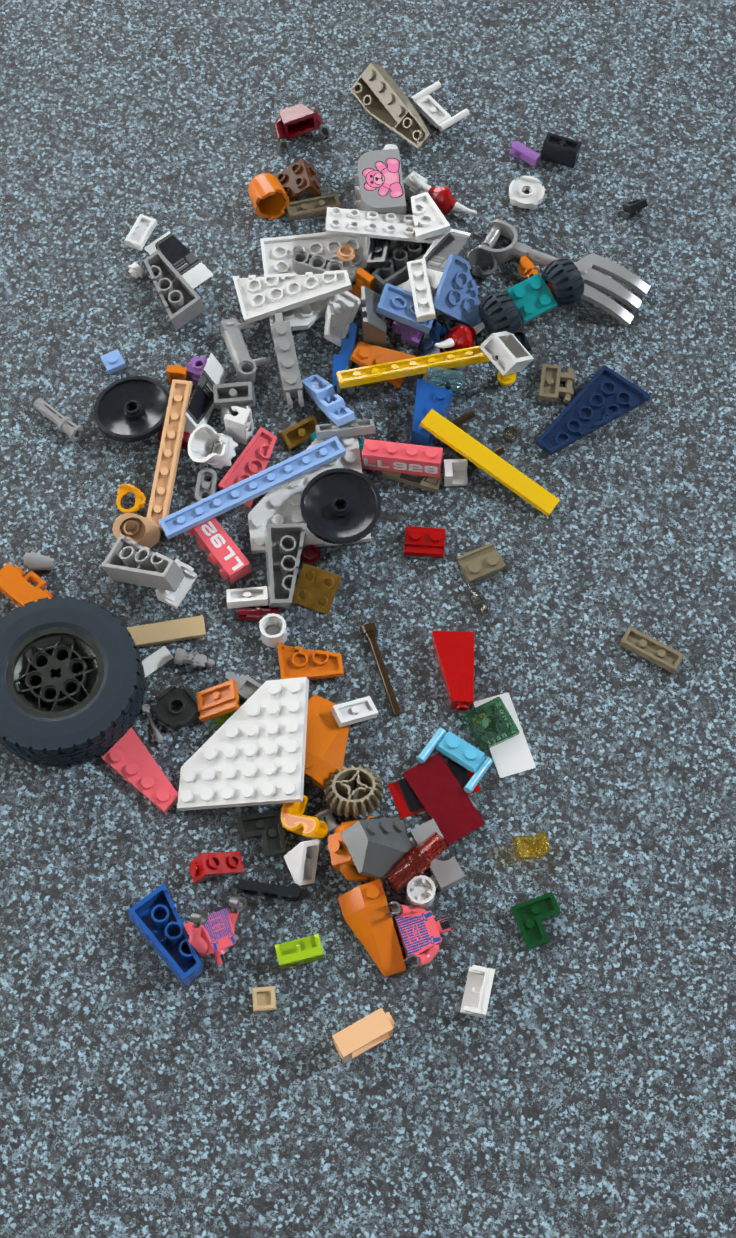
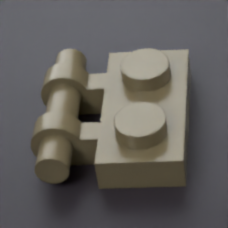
M543 364L538 400L557 402L558 396H562L563 403L569 404L574 395V390L572 389L575 383L574 369L568 368L566 373L561 372L562 366ZM560 381L565 383V387H559Z

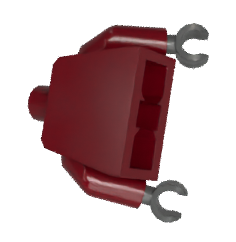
M298 104L292 107L287 106L279 111L280 117L277 118L274 129L277 140L280 141L279 152L281 154L283 147L288 149V153L290 152L289 143L285 139L288 140L318 128V137L321 141L324 139L323 134L329 138L330 130L328 127L323 126L324 123L315 109Z

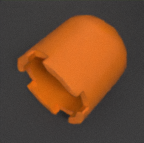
M261 173L250 181L248 194L259 218L262 219L263 217L274 220L282 216L290 201L277 177L270 173Z

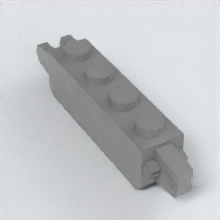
M282 312L274 313L276 324H271V331L284 400L287 401L288 409L293 406L292 398H298V404L302 407L304 406L303 386L290 321L284 322Z

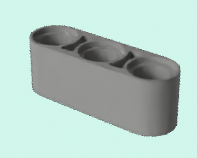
M296 250L292 254L293 271L298 275H305L306 272L323 274L325 271L343 270V264L340 261L305 250Z

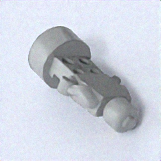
M177 648L174 664L182 665L189 663L193 668L205 667V665L212 668L215 665L214 660H207V656L204 654H199V652L194 654L186 652V649Z

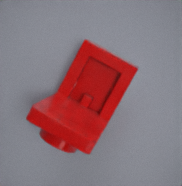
M233 851L201 853L190 862L189 870L193 877V882L202 883L212 875L241 874L244 872L241 853Z

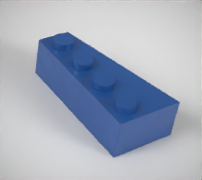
M163 883L128 910L129 919L185 987L202 974V963L195 948L188 941L189 936L184 924L178 915L165 883Z

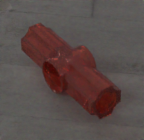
M433 832L418 847L415 846L406 852L402 857V861L385 875L389 884L396 891H399L415 876L423 874L431 866V862L448 847L444 839L437 832Z

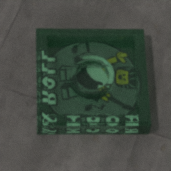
M500 696L462 714L466 725L482 752L520 733Z

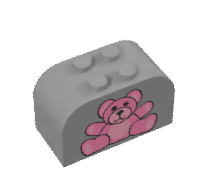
M399 149L374 150L364 153L358 160L357 174H354L355 185H358L354 186L355 197L359 199L356 200V209L376 211L378 214L394 213L406 215V200Z

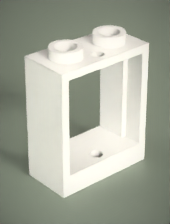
M507 331L492 333L479 346L503 376L521 372L534 359L514 334Z

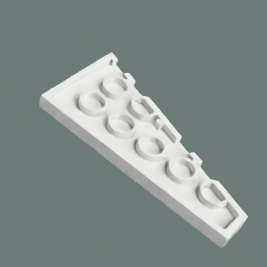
M347 270L325 271L323 274L306 272L305 275H296V273L267 274L265 277L249 275L248 278L232 276L246 324L273 316L274 313L285 312L353 289Z

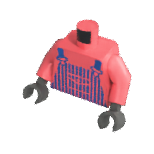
M241 896L229 899L228 904L231 909L227 907L209 915L206 911L198 910L197 914L193 913L190 916L191 922L184 924L189 935L188 941L196 949L198 955L203 957L212 953L216 966L229 961L225 948L236 943L235 923L239 914L237 910H243L247 904L246 899Z
M396 901L385 905L393 911L387 914L389 918L397 915L395 917V924L407 955L403 962H410L412 965L408 971L412 972L416 967L430 963L439 952V946L442 943L440 934L451 930L447 917L435 921L432 912L426 911L424 908L402 905Z

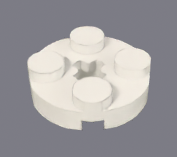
M521 176L516 181L514 179L509 186L508 195L510 203L513 206L534 210L543 201L545 188L544 186L542 187L540 180L537 178Z

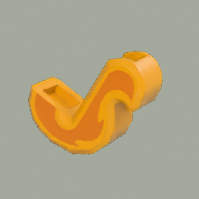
M303 795V802L283 803L280 820L284 828L311 840H321L326 836L328 827L325 821H320L317 817L302 815L307 805V796Z

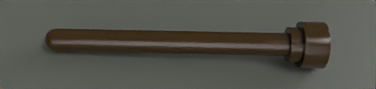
M375 623L364 624L359 628L361 636L368 640L392 714L398 717L401 711L375 638L377 636V628Z

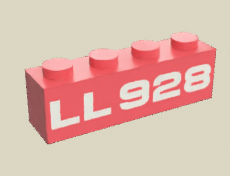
M365 439L362 450V469L440 478L443 448Z
M216 518L210 519L187 531L190 536L194 535L196 537V543L199 548L208 553L207 557L211 564L218 566L221 577L224 580L228 579L231 585L252 572L250 562Z

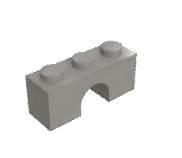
M434 819L410 830L409 840L414 850L417 849L420 855L418 860L422 868L428 870L431 875L429 878L434 882L435 887L438 888L440 893L464 882L465 875L455 857L441 861L435 858L432 853L433 849L442 844L444 839Z

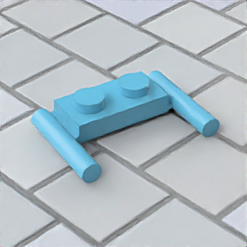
M443 728L437 730L417 757V761L423 764L432 751L437 749V751L474 773L464 787L467 793H471L493 763L491 758L484 756V752L452 732L446 733Z

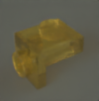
M540 832L533 836H515L512 838L516 860L539 859L550 852L545 832Z

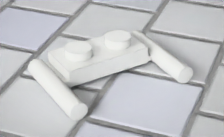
M437 81L410 97V101L413 104L415 103V108L436 129L439 128L442 132L467 117L470 113L468 109H464L451 117L429 95L441 88V83Z

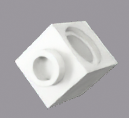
M415 171L412 172L421 181L427 184L428 180L426 178H424ZM411 174L403 180L405 198L410 202L412 196L424 193L413 181Z

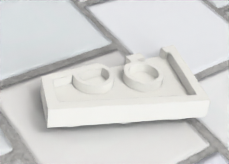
M348 291L327 297L324 326L325 339L339 347L341 346V339H345L349 331V323L353 322L360 307V298Z

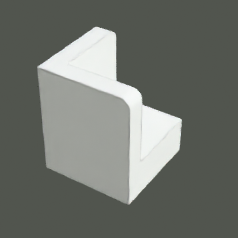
M444 459V486H467V459Z

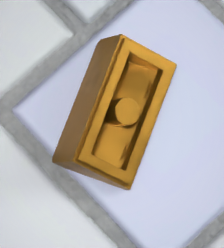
M314 415L279 432L278 435L288 450L309 440L310 434L316 432L315 426L319 424Z

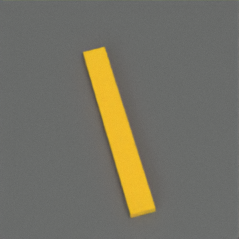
M479 346L338 371L336 376L340 389L489 362L490 359Z
M431 409L421 421V427L547 517L560 501V499L435 410Z

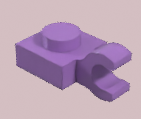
M396 320L392 324L394 326L392 332L402 335V341L416 347L420 345V341H422L426 334Z

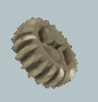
M353 764L350 768L343 766L342 771L336 769L335 774H330L329 780L325 784L326 802L330 805L332 811H337L339 816L345 814L346 818L350 815H353L355 819L358 815H362L365 818L366 812L372 814L374 808L378 809L379 802H382L383 786L380 777H377L376 771L371 772L369 767L363 769L362 765L358 768H355Z

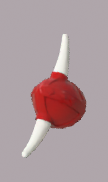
M413 173L411 174L413 181L424 193H429L444 216L451 210L471 215L477 214V211L469 209L454 200L449 187L439 186L434 188L421 181Z
M483 322L474 327L462 324L456 325L447 333L445 341L435 343V346L438 348H448L450 351L474 347V337L485 328Z

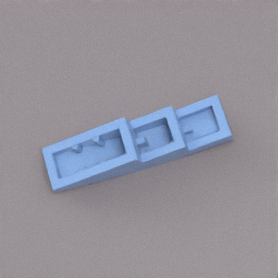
M315 374L301 380L303 388L312 400L338 427L356 419L354 412L345 406L344 399L335 393L334 386L321 376Z

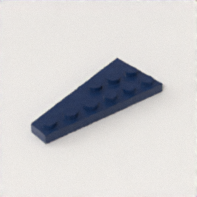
M604 365L536 440L535 445L549 455H553L650 400L651 395Z

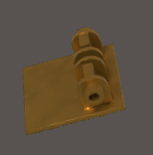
M303 563L292 602L329 615L337 589H340L342 576Z

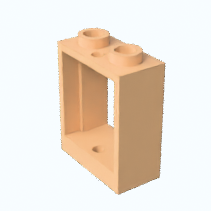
M380 1008L332 1035L333 1043L343 1062L350 1061L392 1037L395 1022L389 1012L384 1013L383 1009Z

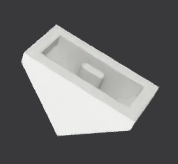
M318 839L300 842L283 856L294 882L299 886L315 883L320 840Z

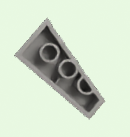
M159 250L144 259L147 270L175 331L205 311L201 297Z
M307 523L266 524L264 532L269 608H290Z
M121 534L101 565L113 581L176 592L185 576L174 560L158 552L155 553L146 546L138 545L136 541L128 540Z

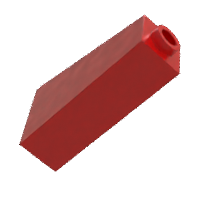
M433 631L432 645L451 709L462 712L473 709L474 632Z

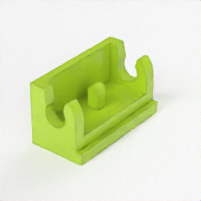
M319 933L275 944L280 970L324 959Z

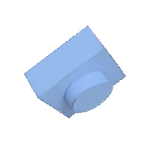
M118 349L100 356L109 375L126 368V364Z

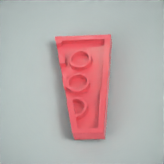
M260 427L220 481L218 488L223 490L265 470L277 441V436ZM254 499L244 503V505L251 509Z
M132 727L102 757L105 763L164 813L178 800L177 791Z

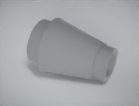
M33 551L25 553L23 568L28 569V571L53 570L54 558Z

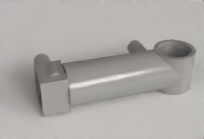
M236 318L221 321L220 332L236 370L237 381H252L253 384L256 379V366L268 364L267 357L251 359L240 330L253 328V322L249 324L245 322L238 323Z

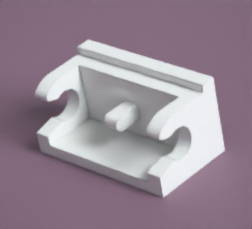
M232 406L231 410L239 414L237 416L225 415L226 435L233 437L232 440L247 445L254 431L252 411L250 408L245 409Z
M176 558V564L185 575L176 592L156 589L155 592L158 600L177 609L198 576L193 572L194 568Z
M477 965L469 967L460 1013L485 1019L495 969Z

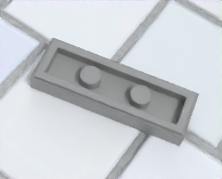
M373 419L351 421L339 427L335 423L315 426L317 440L330 439L335 436L340 438L376 433Z

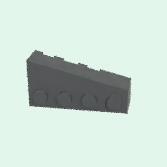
M403 241V245L392 252V256L387 260L386 267L377 268L372 273V276L375 277V292L381 295L386 283L398 286L408 281L407 262L422 259L431 243Z

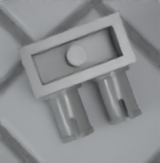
M252 381L213 384L214 404L217 410H220L221 426L225 427V415H232V406L245 409L255 407V392Z

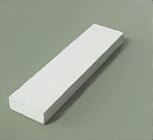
M425 258L407 262L417 322L436 319Z

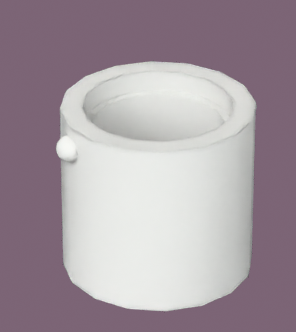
M272 613L264 616L259 621L261 640L266 646L276 648L277 643L284 644L286 642V621L282 616Z
M425 875L413 877L407 885L406 899L409 905L424 909L430 907L435 898L436 887L434 882Z

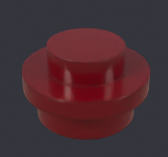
M306 545L301 551V559L306 564H315L321 557L319 548L314 545Z

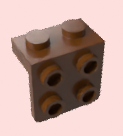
M303 158L276 175L286 191L289 201L305 191L313 197L322 196L320 191L321 184L316 177L317 170L314 165H310Z

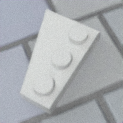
M428 192L411 197L416 242L450 232V224Z

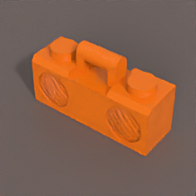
M9 562L0 570V592L18 607L21 606L22 608L24 604L31 601L37 602L38 599L47 597L52 599L54 597L48 590L45 589L43 591L47 582L33 571L25 575V572L16 565L14 567ZM30 581L34 582V583L36 584V586L34 587V586H33L32 584H30L29 582H30Z

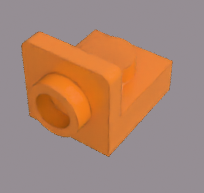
M360 267L356 271V284L352 286L353 289L349 290V292L361 299V286H366L375 291V277Z
M167 365L166 374L169 384H172V379L189 381L186 367Z

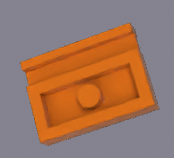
M233 679L196 693L198 711L200 712L199 720L202 722L237 711L240 708L238 705L237 682Z

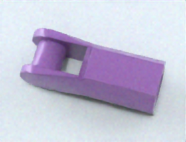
M519 141L511 143L512 149L510 154L534 167L539 164L541 154L526 147Z

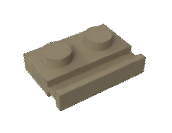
M493 542L458 556L456 559L469 584L506 568Z

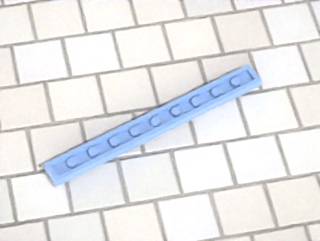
M337 436L332 437L158 520L169 540L346 455V450Z

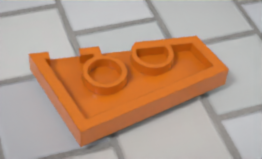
M359 341L350 360L365 367L415 358L416 356ZM405 377L385 381L399 388Z
M277 643L281 679L307 677L309 680L344 676L342 656L339 653L322 650L313 651L303 649L300 646L291 647L285 646L283 643Z

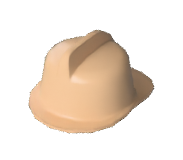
M134 513L122 514L113 523L112 530L116 539L121 534L128 540L132 539L138 545L148 548L155 546L160 539V530L157 524Z

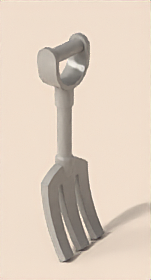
M494 219L491 222L489 233L482 244L476 246V248H483L488 255L492 253L497 263L507 262L514 256L517 258L526 256L530 261L547 266L550 262L559 259L518 242L516 229L511 224L499 219ZM500 235L507 237L512 242L503 249H493ZM595 253L584 256L577 263L573 262L580 271L584 282V293L580 298L606 311L625 326L629 325L634 316L617 302L596 289L609 294L633 311H636L642 301L628 289L606 275L624 283L642 297L647 294L650 286L624 267Z

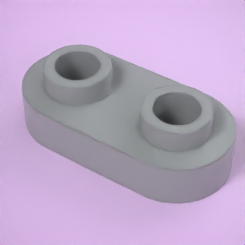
M204 468L199 471L195 489L197 502L202 500L204 496L216 493L218 478L215 470Z

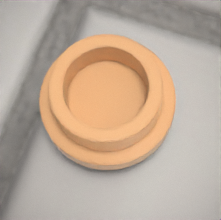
M344 244L338 249L337 257L342 262H350L355 258V250L351 245Z

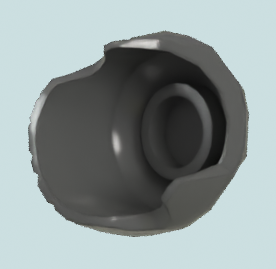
M474 248L468 252L466 260L469 261L471 275L481 279L493 275L497 269V261L492 253L488 255L483 248Z

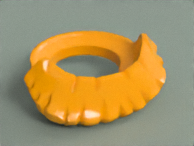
M126 483L119 486L116 505L122 513H135L140 508L145 507L146 497L140 489ZM129 493L135 494V505L130 509L122 508V497Z

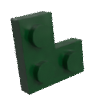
M553 892L546 893L510 908L527 951L549 943L541 921L561 913Z

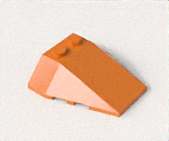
M314 694L308 699L304 776L312 779L314 786L326 790L325 784L329 780L330 774H335L336 769L342 771L350 725L339 728L331 712L332 706L337 704Z

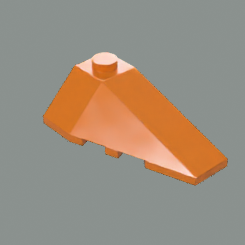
M381 879L359 885L339 896L338 900L344 920L365 947L384 977L407 971L392 917L389 918L387 916L390 913V909L385 906L388 902Z

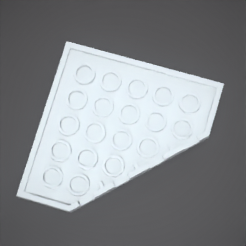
M322 232L262 238L260 243L264 277L267 274L295 273L292 266V254L296 250H305L340 261L337 257V251L340 246L348 244L355 250V258L350 262H340L343 264V270H347L352 284L356 280V271L360 267L364 270L368 267L367 258L371 242L370 237ZM327 298L282 312L284 322L290 321L291 331L309 329L326 311ZM275 315L269 317L270 328L271 324H276Z
M358 435L338 438L346 450V455L269 491L250 511L248 522L252 554L266 553L264 532L266 524L304 523L300 509L301 496L306 485L316 475L335 468H348L363 474ZM316 438L307 449L328 439L317 440ZM306 527L302 549L306 545L323 547L342 544L325 542L314 536ZM371 533L353 543L370 542Z
M307 677L266 681L181 767L177 809L187 811L303 802L309 679Z

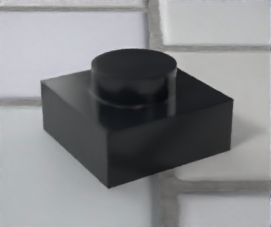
M636 199L622 205L623 211L632 215L642 212V209L648 206L646 199Z

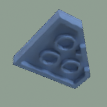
M450 254L433 299L434 309L469 327H474L481 323V318L478 310L480 304L479 292L475 280H472L469 270L471 267L469 261L456 254Z

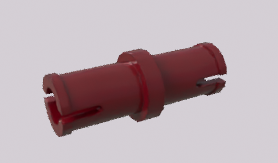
M256 606V608H238L237 611L238 621L256 620V623L268 614H279V608H261V606Z

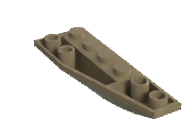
M371 62L351 87L350 91L371 116L416 148L421 149L431 137L426 125L409 99L383 66Z

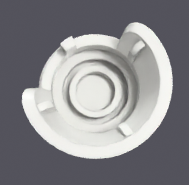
M202 424L193 431L189 438L188 454L195 462L208 463L214 469H222L223 466L232 465L231 459L236 456L235 447L238 444L232 440L233 437L217 433L210 425Z

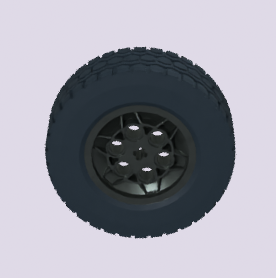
M57 596L52 597V599L47 597L38 599L37 602L31 601L24 604L22 608L19 606L12 610L10 615L7 614L1 618L0 744L9 752L25 761L27 760L37 765L41 763L42 766L54 767V765L56 767H68V764L71 766L82 764V761H91L96 759L95 756L99 755L100 757L108 752V749L112 748L126 734L129 728L133 727L137 720L136 716H139L145 695L144 668L135 642L128 629L106 608L94 602L91 604L89 600L81 598L78 600L76 597L68 596L66 598ZM62 656H68L67 659L60 661ZM42 662H47L45 666L39 667ZM77 669H83L82 672L78 674L74 673ZM36 681H41L38 686H33ZM71 688H77L74 693H68ZM51 694H56L53 699H47Z

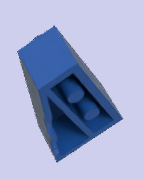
M417 378L411 443L431 446L435 436L421 427L420 423L431 409L446 417L452 405V391Z

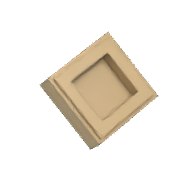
M275 986L252 988L254 1013L277 1011Z

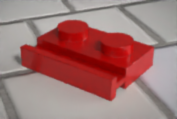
M406 526L404 555L444 558L446 529Z

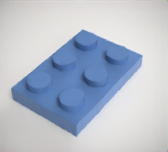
M389 283L385 284L376 313L429 334L434 319L417 322L412 293Z

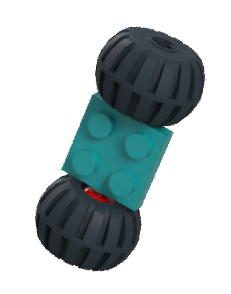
M554 260L545 267L542 276L540 273H537L507 289L506 293L495 292L487 295L479 304V316L490 335L503 331L515 334L520 328L521 319L526 324L556 308L557 305L567 306L578 301L584 293L583 278L577 266L571 260Z

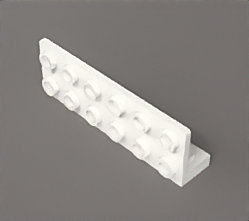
M327 207L326 233L416 242L413 215L378 214L376 211ZM436 236L418 242L432 244Z

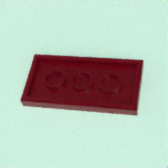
M439 753L426 759L423 764L419 763L402 773L403 778L430 820L434 819L448 847L485 826L484 820Z

